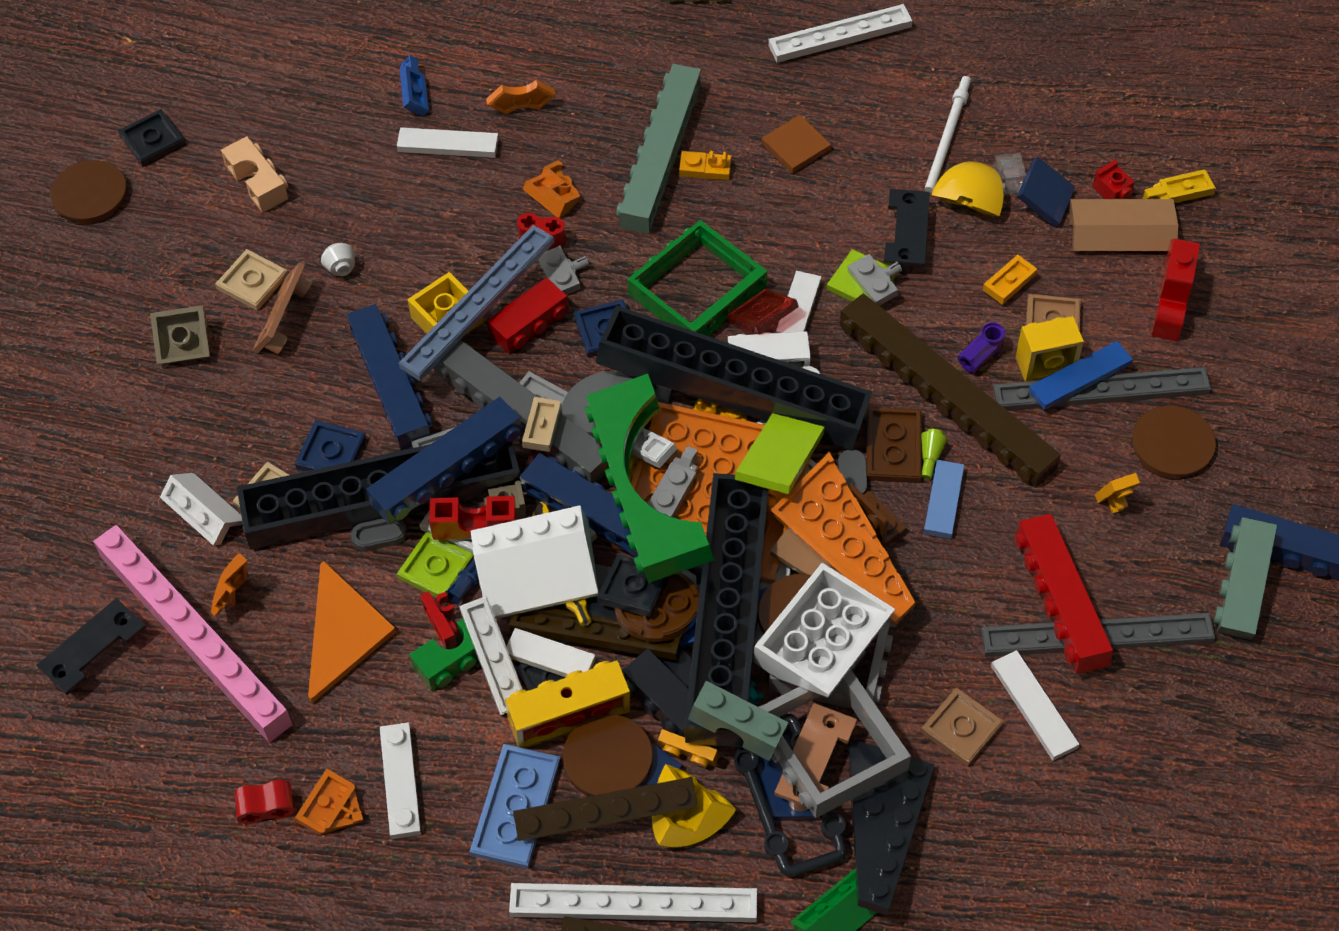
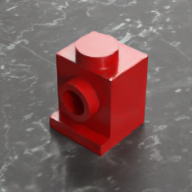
M1113 160L1096 171L1092 188L1104 199H1129L1133 194L1135 181L1118 167L1116 160Z

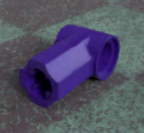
M996 322L985 324L982 327L981 334L958 355L957 360L962 365V368L969 373H976L991 357L999 355L1004 345V327Z

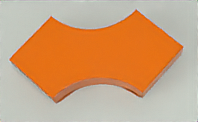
M535 80L522 87L501 85L486 98L488 106L504 114H509L513 110L520 108L539 110L556 96L554 88Z

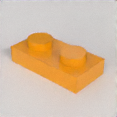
M1016 255L984 283L983 291L1003 305L1036 276L1037 268L1021 256Z
M663 729L658 738L660 746L664 747L662 751L674 757H679L680 754L691 758V763L706 768L708 764L716 767L720 757L716 749L703 744L685 743L684 737Z

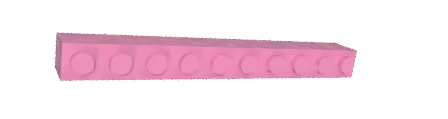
M117 525L93 541L104 562L269 743L292 726L286 708Z

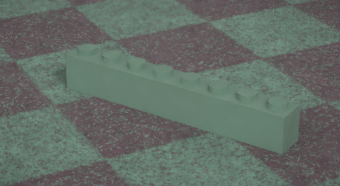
M672 64L670 72L665 73L663 80L664 89L659 91L657 96L658 106L656 109H652L650 127L645 128L644 145H640L638 148L637 164H633L630 171L631 181L625 184L623 203L619 202L617 206L616 217L620 219L621 229L650 234L701 87V69Z

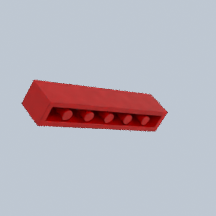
M1052 514L1019 521L1018 532L1014 535L1016 546L1018 549H1022L1025 555L1024 563L1027 571H1032L1035 590L1038 594H1042L1046 615L1053 619L1056 638L1063 642L1067 663L1073 665L1076 674L1109 667L1113 649Z

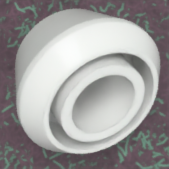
M345 243L332 244L323 252L321 263L333 275L345 276L354 268L355 251L352 246Z

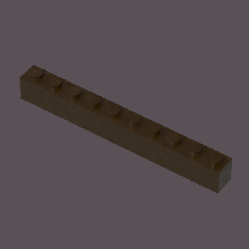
M864 293L841 310L840 327L845 334L854 337L866 351H870L878 357L884 366L890 367L895 371L903 382L913 386L921 397L930 400L943 415H948L954 420L962 431L971 434L980 446L989 449L1002 464L1012 468L1021 480L1030 483L1036 488L1057 469L1061 456L1058 451Z

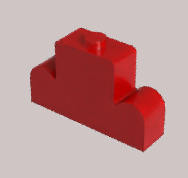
M1175 238L1171 239L1165 260L1152 337L1178 341L1185 317L1186 304L1193 285L1200 243Z

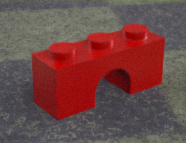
M487 496L486 505L478 509L463 507L459 503L458 497L430 498L429 524L433 540L472 539V530L517 520L515 496Z

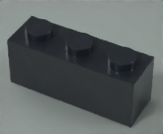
M646 649L622 670L630 696L635 695L642 702L641 705L646 713L652 717L655 715L662 722L661 726L664 730L685 738L684 724L688 688L649 649Z

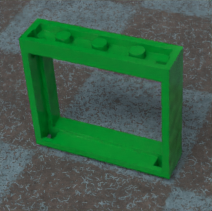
M699 220L691 228L687 227L683 234L675 241H670L659 254L653 255L643 267L633 271V275L627 279L628 295L658 319L709 336L767 287V270L703 221ZM701 244L743 276L744 279L690 323L647 288Z

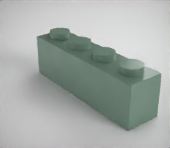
M1242 517L1238 526L1233 525L1230 542H1235L1233 553L1228 552L1225 562V569H1229L1228 579H1222L1219 596H1224L1222 607L1217 606L1214 616V623L1218 624L1217 633L1252 640L1255 636L1277 528L1276 524Z

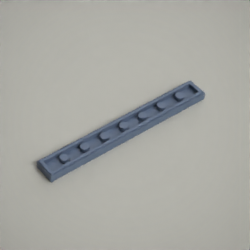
M533 225L399 362L400 369L421 381L554 243V237Z

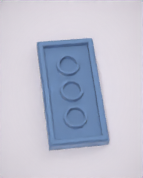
M503 744L469 851L470 856L529 869L538 838L518 841L513 811L548 804L561 762L560 756Z

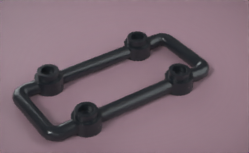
M786 713L779 718L788 722L787 725H789L792 733L790 748L793 751L802 726L795 715ZM734 747L736 751L734 767L738 773L745 775L766 833L764 850L767 855L775 858L780 872L785 876L795 877L842 861L848 851L843 837L846 823L844 818L840 814L834 813L832 809L823 814L821 832L826 838L832 839L835 851L792 865L789 864L786 856L788 839L785 834L777 831L755 771L758 765L757 754L745 748Z

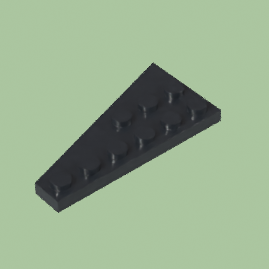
M849 739L850 778L887 759L879 747ZM911 757L907 771L851 800L854 856L856 859L857 906L888 916L935 764Z

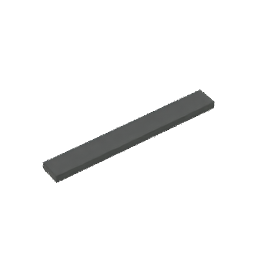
M1205 367L1114 374L1052 407L1210 394L1211 387ZM1038 381L993 385L995 401L1007 411L1042 408L1029 392V386Z
M1210 613L1100 620L1112 649L1213 643L1215 640ZM1054 622L981 628L985 657L1006 656L1016 650L1020 655L1064 652L1065 647L1062 640L1059 641L1056 638Z

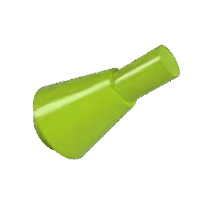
M929 429L921 434L924 461L921 477L923 479H932L934 465L948 441L944 433L938 429Z

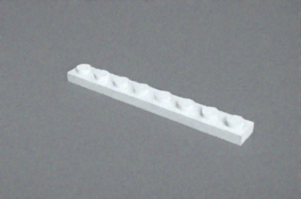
M511 883L509 914L510 917L564 918L566 916L585 919L756 922L757 888Z

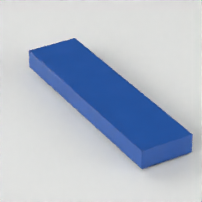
M1115 341L1030 385L1029 392L1043 410H1046L1132 365L1133 358L1118 341Z

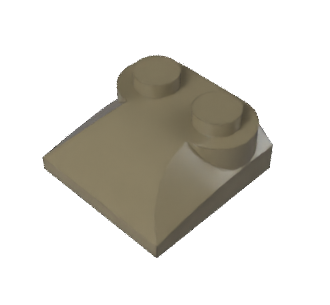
M203 305L150 313L157 365L210 357L207 330L208 320Z

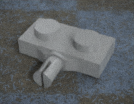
M558 246L546 251L538 259L545 276L566 295L581 289L580 282L576 277V271L589 266L586 256L571 262L565 256L562 248Z
M868 254L848 265V273L863 292L877 305L880 306L898 296V289L890 280V277L902 272L898 262L884 269Z

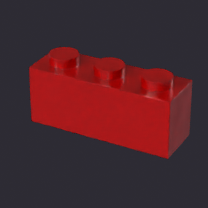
M546 277L487 320L489 336L503 350L511 354L516 349L522 348L532 337L544 332L554 321L560 320L569 311L567 295Z

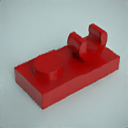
M429 591L421 594L420 598L423 609L444 648H456L455 637L459 636L458 630L452 620L447 622L445 618L454 614V605L441 606L442 603L449 601L447 593L438 594L435 600Z

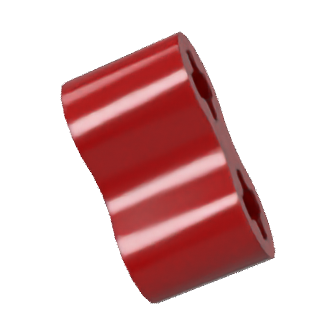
M524 213L517 219L519 239L535 225L554 237V243L548 249L551 250L558 246L563 248L565 246V224L561 218H541L533 213Z
M275 780L263 785H246L235 790L237 821L242 824H253L265 819H281L291 816L294 813L291 783L286 780Z

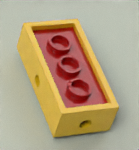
M618 660L600 662L593 669L584 672L577 670L569 673L564 679L555 682L554 680H548L539 684L538 688L529 691L518 690L512 693L509 698H506L508 721L517 746L525 749L571 733L577 725L593 716L602 714L622 715L630 712V691Z

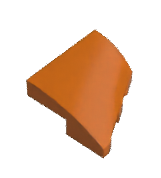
M559 160L544 166L542 174L526 181L523 190L553 215L561 218L579 201L580 194L572 185L570 176H564L561 171L563 164Z

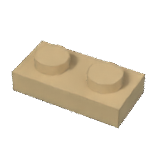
M534 397L522 440L523 448L550 452L561 411V401Z

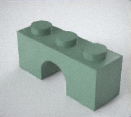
M708 681L705 682L688 720L714 733L718 728H725L735 732L743 739V748L770 761L788 724L787 721Z

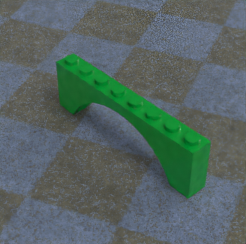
M645 374L586 395L589 406L584 409L589 423L595 422L596 426L591 428L596 444L602 443L603 447L599 448L598 451L603 465L609 464L610 468L606 469L605 473L610 486L616 485L617 490L612 491L617 507H623L624 512L619 513L624 529L630 528L631 534L626 536L631 551L637 550L639 556L635 557L634 561L639 574L645 572L648 583L713 561L714 558L701 522L680 520L657 511L649 506L631 485L629 468L634 444L645 425L661 410L649 375Z

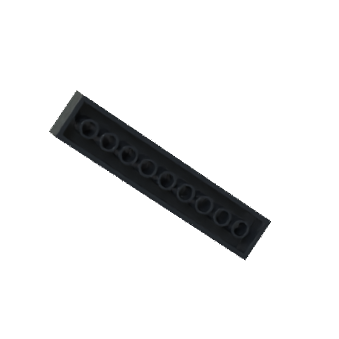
M617 305L599 342L595 362L596 364L634 377L648 374L651 382L766 422L774 413L823 426L824 434L821 438L822 441L851 451L853 450L872 391Z
M508 442L503 445L493 456L483 459L476 464L472 471L462 474L449 487L439 490L431 498L458 497L459 503L486 498L489 496L488 489L515 485L516 481H520V471L513 443ZM429 445L237 486L244 534L250 550L352 528L360 523L383 519L370 504L366 489ZM430 499L409 511L408 515L430 510Z
M713 473L706 537L714 560L703 564L684 732L685 743L743 748L744 741L735 732L725 728H718L714 733L688 720L692 707L706 681L747 702L750 701L770 489L735 480V475Z

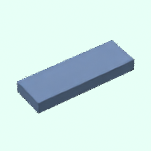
M937 460L924 534L951 539L964 464Z

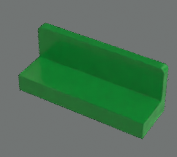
M855 868L790 921L795 931H856L877 912L857 906Z

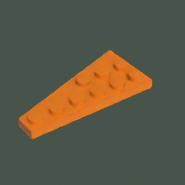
M829 452L791 489L789 494H786L770 510L771 514L833 570L895 608V612L888 620L896 626L915 606V601L901 576L894 568L885 548L882 547L873 527L857 499L850 491L845 478L838 470Z

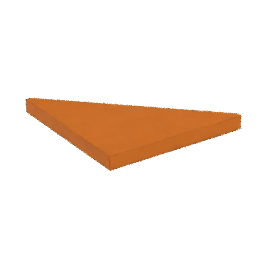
M324 561L320 564L308 697L312 704L396 633L395 627Z

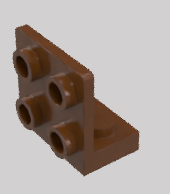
M852 483L848 485L883 548H886L906 533V527L871 491L863 495Z

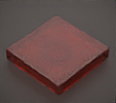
M764 289L728 314L727 318L730 324L760 335L797 309L799 305L794 298Z

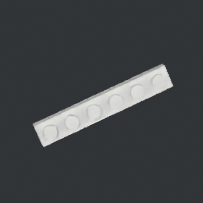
M904 4L771 38L769 39V48L776 62H781L911 28L912 19Z

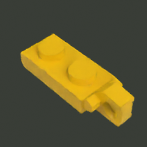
M1204 169L1160 179L1159 183L1153 185L1152 188L1144 190L1142 199H1173L1174 203L1214 195L1216 187Z

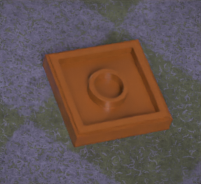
M801 115L761 138V144L792 174L831 150V144Z

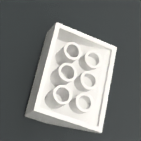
M581 506L471 531L473 554L482 596H487L495 619L598 596L599 589L589 523Z
M821 563L755 645L753 663L778 679L829 697L895 612V608L824 563Z

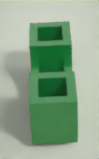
M464 619L457 622L459 636L463 639V642L458 647L444 649L434 639H431L409 654L412 668L431 691L448 685L453 677L462 671L470 670L479 660Z

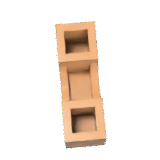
M246 136L221 149L225 166L237 181L245 177L254 176L245 182L250 198L262 213L288 200L286 188H288L287 181L282 174L277 175L270 159L265 160L263 152L257 143L253 144Z

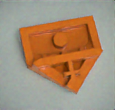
M240 553L232 559L220 576L211 607V613L214 616L220 614L222 609L226 608V605L230 608L235 606V591L248 580L247 559Z
M326 769L295 816L294 821L319 835L362 822L363 817L359 809L355 785L331 770Z

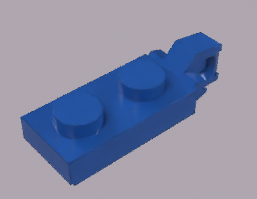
M409 55L404 62H401L400 66L403 107L424 116L429 110L425 75L419 72L418 58Z

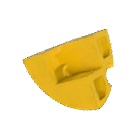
M969 161L957 164L945 172L935 185L931 195L949 204L963 205L982 214L1000 216L1004 191L1001 177L993 167Z
M665 764L658 783L693 777L698 807L652 816V826L656 841L659 845L666 847H683L703 841L728 822L736 810L735 807L716 790H710L698 784L696 777Z

